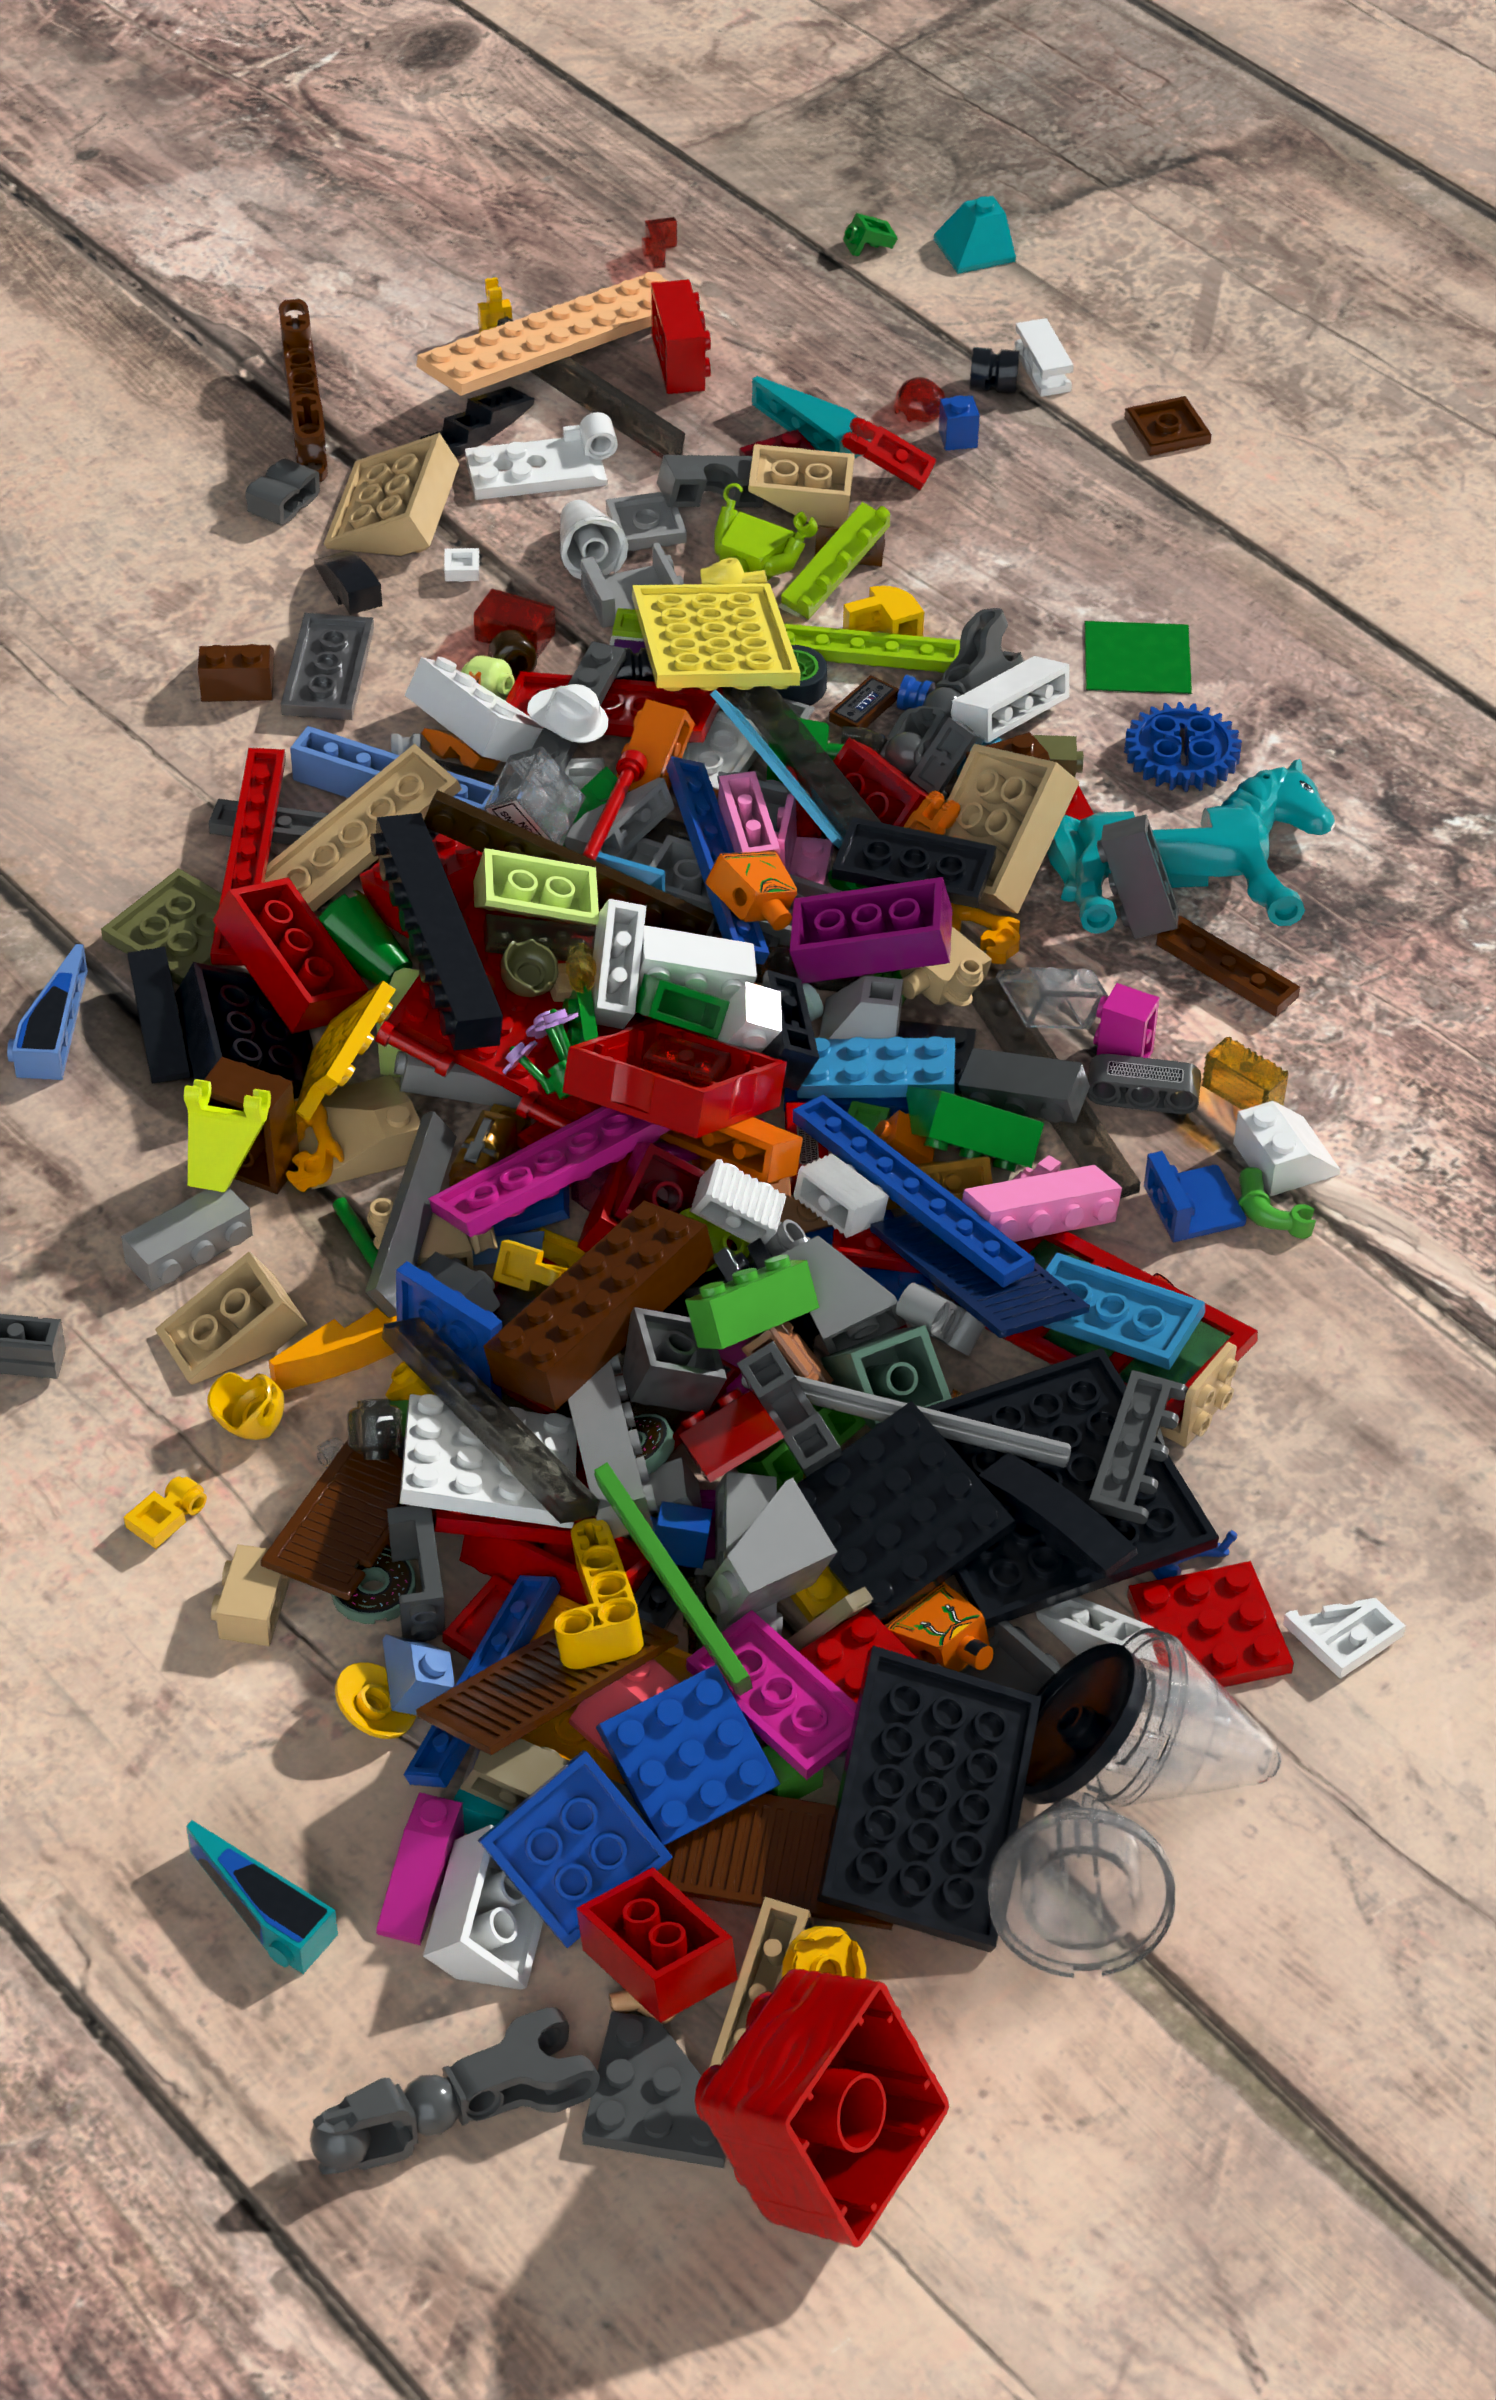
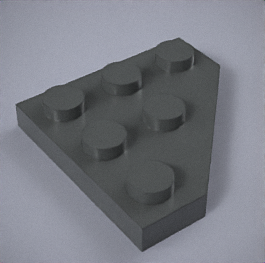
M612 2011L598 2067L600 2081L595 2094L591 2096L582 2134L583 2144L724 2168L726 2155L708 2124L698 2116L695 2107V2092L701 2074L658 2020L651 2017Z

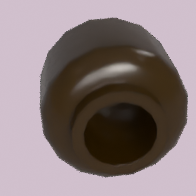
M505 630L498 633L489 644L488 657L506 661L512 670L515 681L520 671H534L537 665V653L530 639L524 633L517 630Z

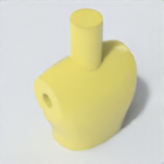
M737 558L723 559L707 568H701L700 573L702 584L767 583L765 570L744 573L741 563Z

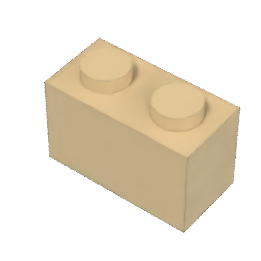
M237 1544L233 1560L225 1562L222 1573V1585L224 1588L221 1595L216 1594L214 1596L211 1606V1620L217 1621L219 1639L270 1647L291 1578L261 1566V1559L268 1551L267 1548Z

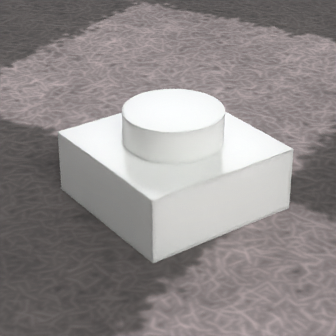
M479 548L445 549V581H479Z

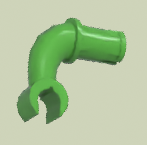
M1248 1167L1241 1171L1239 1177L1241 1197L1238 1202L1244 1214L1256 1225L1268 1229L1288 1230L1296 1238L1305 1239L1312 1236L1316 1220H1311L1314 1208L1305 1204H1298L1291 1211H1282L1270 1205V1198L1264 1190L1262 1171L1255 1167Z

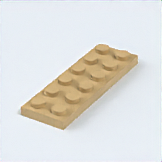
M414 743L269 862L264 882L289 877L314 912L379 859L378 856L372 855L370 847V835L376 833L377 817L421 813L423 819H425L432 798L437 790L454 797L462 788L457 779Z

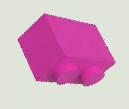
M1116 983L1110 995H1104L1101 998L1097 1008L1096 1017L1101 1018L1093 1039V1044L1098 1045L1097 1055L1116 1054L1150 1058L1154 1048L1160 997Z

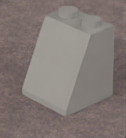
M820 1236L812 1239L809 1237L798 1239L788 1246V1251L781 1253V1255H789L790 1260H807L819 1304L818 1309L809 1313L829 1354L890 1332L906 1324L904 1319L896 1315L898 1301L895 1295Z
M794 1478L785 1481L730 1551L705 1587L706 1599L710 1609L714 1614L720 1615L726 1626L735 1623L751 1610L756 1613L812 1586L837 1553Z

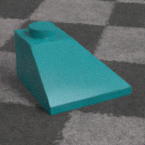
M982 196L974 200L965 201L934 234V241L957 274L1016 262L1006 213L994 196Z

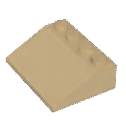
M437 433L355 461L324 541L326 548L403 556L412 552L420 553L430 547L459 467L458 460L441 434Z
M973 745L948 798L949 801L954 800L961 806L960 814L953 826L945 829L944 835L997 846L996 858L980 903L1012 913H1019L1080 783L1057 762L983 745Z

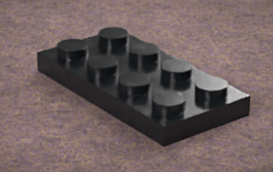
M852 817L832 867V879L877 887L943 877L950 903L978 908L996 858L997 846Z

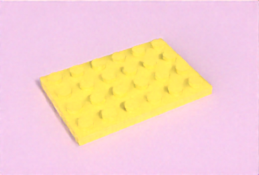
M770 583L632 585V600L657 688H663L667 691H679L683 688H699L712 691L719 687H735L739 690H750L755 686H770L774 689L800 686L801 672Z

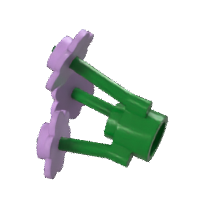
M565 1008L560 1010L551 1009L535 1017L534 1025L526 1030L528 1037L535 1036L536 1039L548 1035L560 1061L548 1069L550 1078H547L526 1057L537 1045L535 1040L527 1046L522 1042L516 1046H511L510 1052L505 1057L509 1064L502 1072L507 1074L520 1063L542 1085L547 1096L554 1092L559 1100L572 1096L562 1092L568 1049L571 1046L563 1024L578 1017V1013L567 1015Z

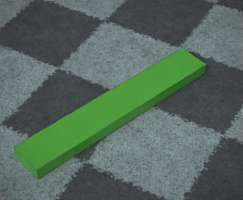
M608 1462L595 1469L594 1476L599 1489L715 1664H717L735 1694L741 1696L752 1689L749 1674Z

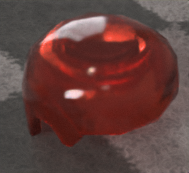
M917 376L906 380L896 393L894 412L898 414L902 411L908 422L914 420L921 422L936 420L940 414V399L945 398L944 391L934 381L925 377Z

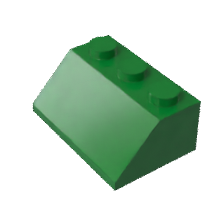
M908 1086L906 1096L911 1132L913 1135L926 1138L924 1146L947 1152L948 1145L960 1149L958 1156L966 1159L982 1156L994 1159L993 1167L1010 1172H1015L1017 1166L1032 1168L1044 1122L941 1090Z

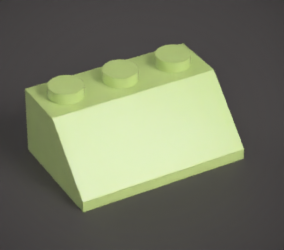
M484 848L473 881L474 907L558 921L565 924L581 926L598 924L599 907L596 867Z

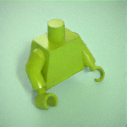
M737 483L728 484L723 491L727 504L726 507H721L714 532L715 554L719 557V561L726 558H737L741 563L744 573L765 570L767 581L774 576L791 571L806 545L803 543L805 538H810L817 533L818 526L814 518L811 517L809 523L804 526L807 516L804 512L797 513L793 519V524L797 529L796 533L741 511L737 514L738 510L734 509L736 501L729 498L728 492L733 487H737L741 493L743 489Z

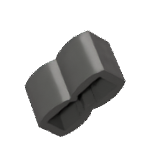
M288 459L279 460L269 467L266 475L251 482L247 487L245 497L248 512L279 525L287 524L296 516L300 508L308 506L318 496L320 492L319 472Z

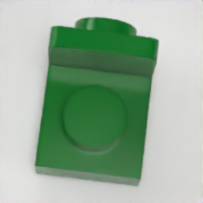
M859 213L855 214L851 224L846 227L843 237L844 243L854 256L860 255L865 243L876 248L884 246L893 249L898 239L888 221Z

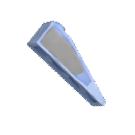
M76 944L18 1023L15 1039H9L7 1057L9 1062H14L16 1078L63 1080L88 972L84 944Z

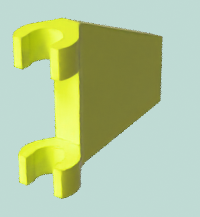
M195 1079L193 1086L186 1085L184 1088V1102L188 1110L187 1186L226 1192L267 1120L271 1093L266 1090L254 1089L253 1096L246 1095L244 1097V1111L209 1106L211 1081Z

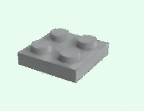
M661 492L606 499L608 517L618 523L623 529L628 542V551L652 548L654 543H660L661 546L687 543V531L678 507H668Z

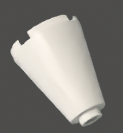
M574 500L566 504L560 515V556L566 569L573 577L581 579V559L594 556L603 576L608 575L612 571L616 573L622 567L628 553L627 538L621 526L586 501Z

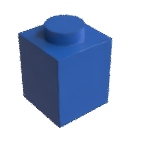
M973 395L940 399L939 434L945 451L978 448L980 415Z
M662 1501L658 1518L651 1517L652 1530L676 1565L703 1569L713 1509Z

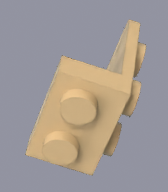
M1227 1342L1193 1382L1185 1396L1181 1422L1172 1430L1160 1427L1163 1436L1186 1448L1196 1435L1201 1437L1205 1434L1211 1424L1214 1413L1218 1409L1223 1411L1228 1406L1234 1394L1231 1381L1238 1368V1362L1235 1361L1236 1345ZM1188 1363L1173 1381L1185 1385L1199 1368Z

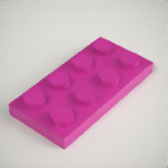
M753 1610L721 1632L749 1674L753 1688L739 1696L735 1694L726 1679L725 1681L750 1728L806 1780L848 1749L857 1706L850 1697ZM704 1646L686 1659V1669L693 1676L715 1665V1662Z

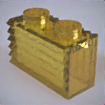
M1225 1037L1207 1053L1204 1063L1205 1067L1203 1068L1205 1070L1203 1073L1204 1077L1201 1084L1203 1087L1241 1110L1270 1101H1275L1284 1106L1289 1075L1288 1070L1282 1071V1067H1276V1064L1269 1061V1059H1263V1055L1257 1056V1052H1251L1250 1048L1244 1047V1044L1232 1041V1037Z

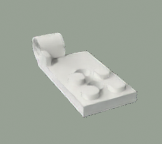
M596 412L584 417L580 425L563 427V438L465 448V461L475 500L606 486L607 477L602 459L609 458L616 452L618 442L610 417L604 413Z

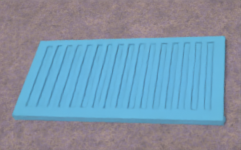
M714 690L710 694L828 839L840 849L844 839L842 834L744 715L717 690Z

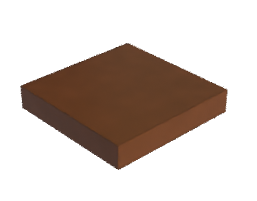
M1186 396L1125 408L1124 418L1149 456L1211 444L1212 434Z

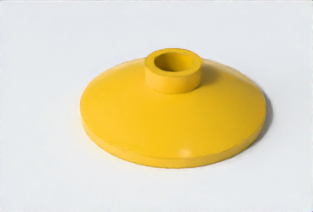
M359 1662L349 1665L338 1676L335 1683V1697L338 1706L348 1721L362 1732L376 1738L394 1739L404 1735L414 1724L416 1715L392 1711L385 1667L369 1662Z

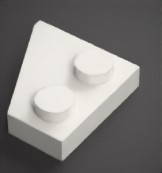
M1376 1598L1358 1600L1350 1605L1340 1603L1323 1606L1322 1613L1299 1616L1297 1610L1289 1611L1284 1615L1283 1625L1339 1679L1402 1638L1406 1625Z

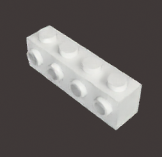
M1033 656L952 700L951 718L967 725L973 730V733L985 739L984 742L989 743L1069 698V664Z

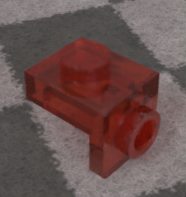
M675 217L645 221V237L642 238L644 257L649 256L653 269L664 268L665 248L677 246V221Z

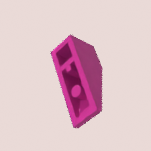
M419 1792L404 1828L376 1928L377 1935L421 1945L439 1899L454 1841L465 1834L463 1803Z

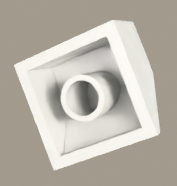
M1275 1101L1238 1111L1233 1144L1249 1167H1255L1262 1171L1264 1189L1270 1197L1340 1175V1168L1303 1116Z

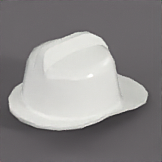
M571 684L542 690L528 702L527 712L531 720L568 741L575 743L594 742L601 738L608 729V717L605 710L600 707L597 695L586 686Z

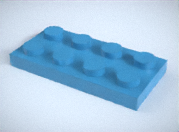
M939 1036L929 1038L891 1037L883 1039H865L862 1037L851 1039L815 1038L819 1059L797 1091L798 1098H817L822 1094L828 1098L907 1097L908 1086L954 1094L955 1038H942Z
M1058 1252L1045 1269L1089 1304L1090 1308L1089 1313L1044 1325L1043 1327L1168 1370L1174 1364L1205 1314L1204 1301Z

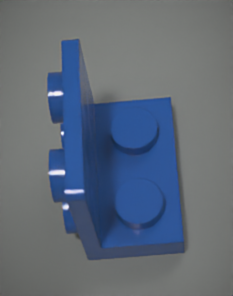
M1163 1151L1147 1155L1144 1188L1173 1243L1246 1225L1247 1217L1218 1165H1210L1178 1173L1175 1165L1169 1164Z

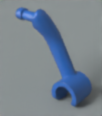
M1231 1530L1226 1534L1222 1543H1218L1216 1548L1151 1570V1572L1159 1580L1179 1576L1181 1568L1178 1564L1197 1557H1226L1230 1554L1229 1546L1237 1539L1238 1535L1235 1531Z

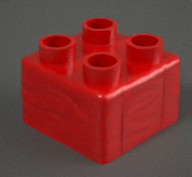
M792 1969L788 1971L773 1992H764L753 2001L747 2014L745 2032L722 2065H713L702 2074L695 2092V2107L698 2116L710 2127L733 2167L738 2183L746 2188L751 2199L756 2203L760 2213L766 2220L776 2225L823 2239H830L838 2244L849 2245L854 2248L860 2247L868 2237L900 2184L941 2125L949 2109L948 2098L938 2082L935 2073L931 2071L916 2039L902 2018L899 2007L896 2006L887 1986L883 1982L805 1969Z

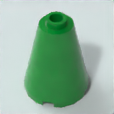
M353 890L356 896L351 898L343 894L331 903L318 919L357 974L376 985L382 981L390 984L395 971L402 968L412 969L413 963L368 897L359 890Z

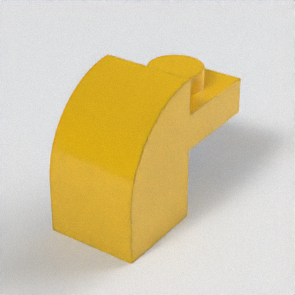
M892 586L869 587L868 598L844 604L843 629L923 636L924 610L916 599L905 590Z

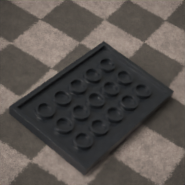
M873 1645L867 1653L816 1901L991 1953L996 1948L1041 1697Z

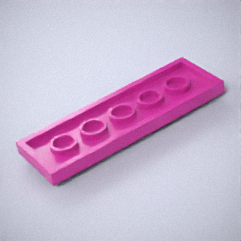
M602 1106L428 1198L434 1214L469 1237L481 1235L488 1232L493 1225L500 1221L522 1214L528 1206L541 1199L557 1195L560 1189L569 1184L589 1178L597 1169L624 1159L627 1153L634 1150L637 1142L654 1143L661 1135L671 1129Z

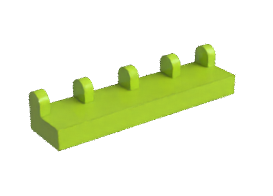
M862 502L781 594V603L809 620L890 527L889 510L883 506L876 510Z

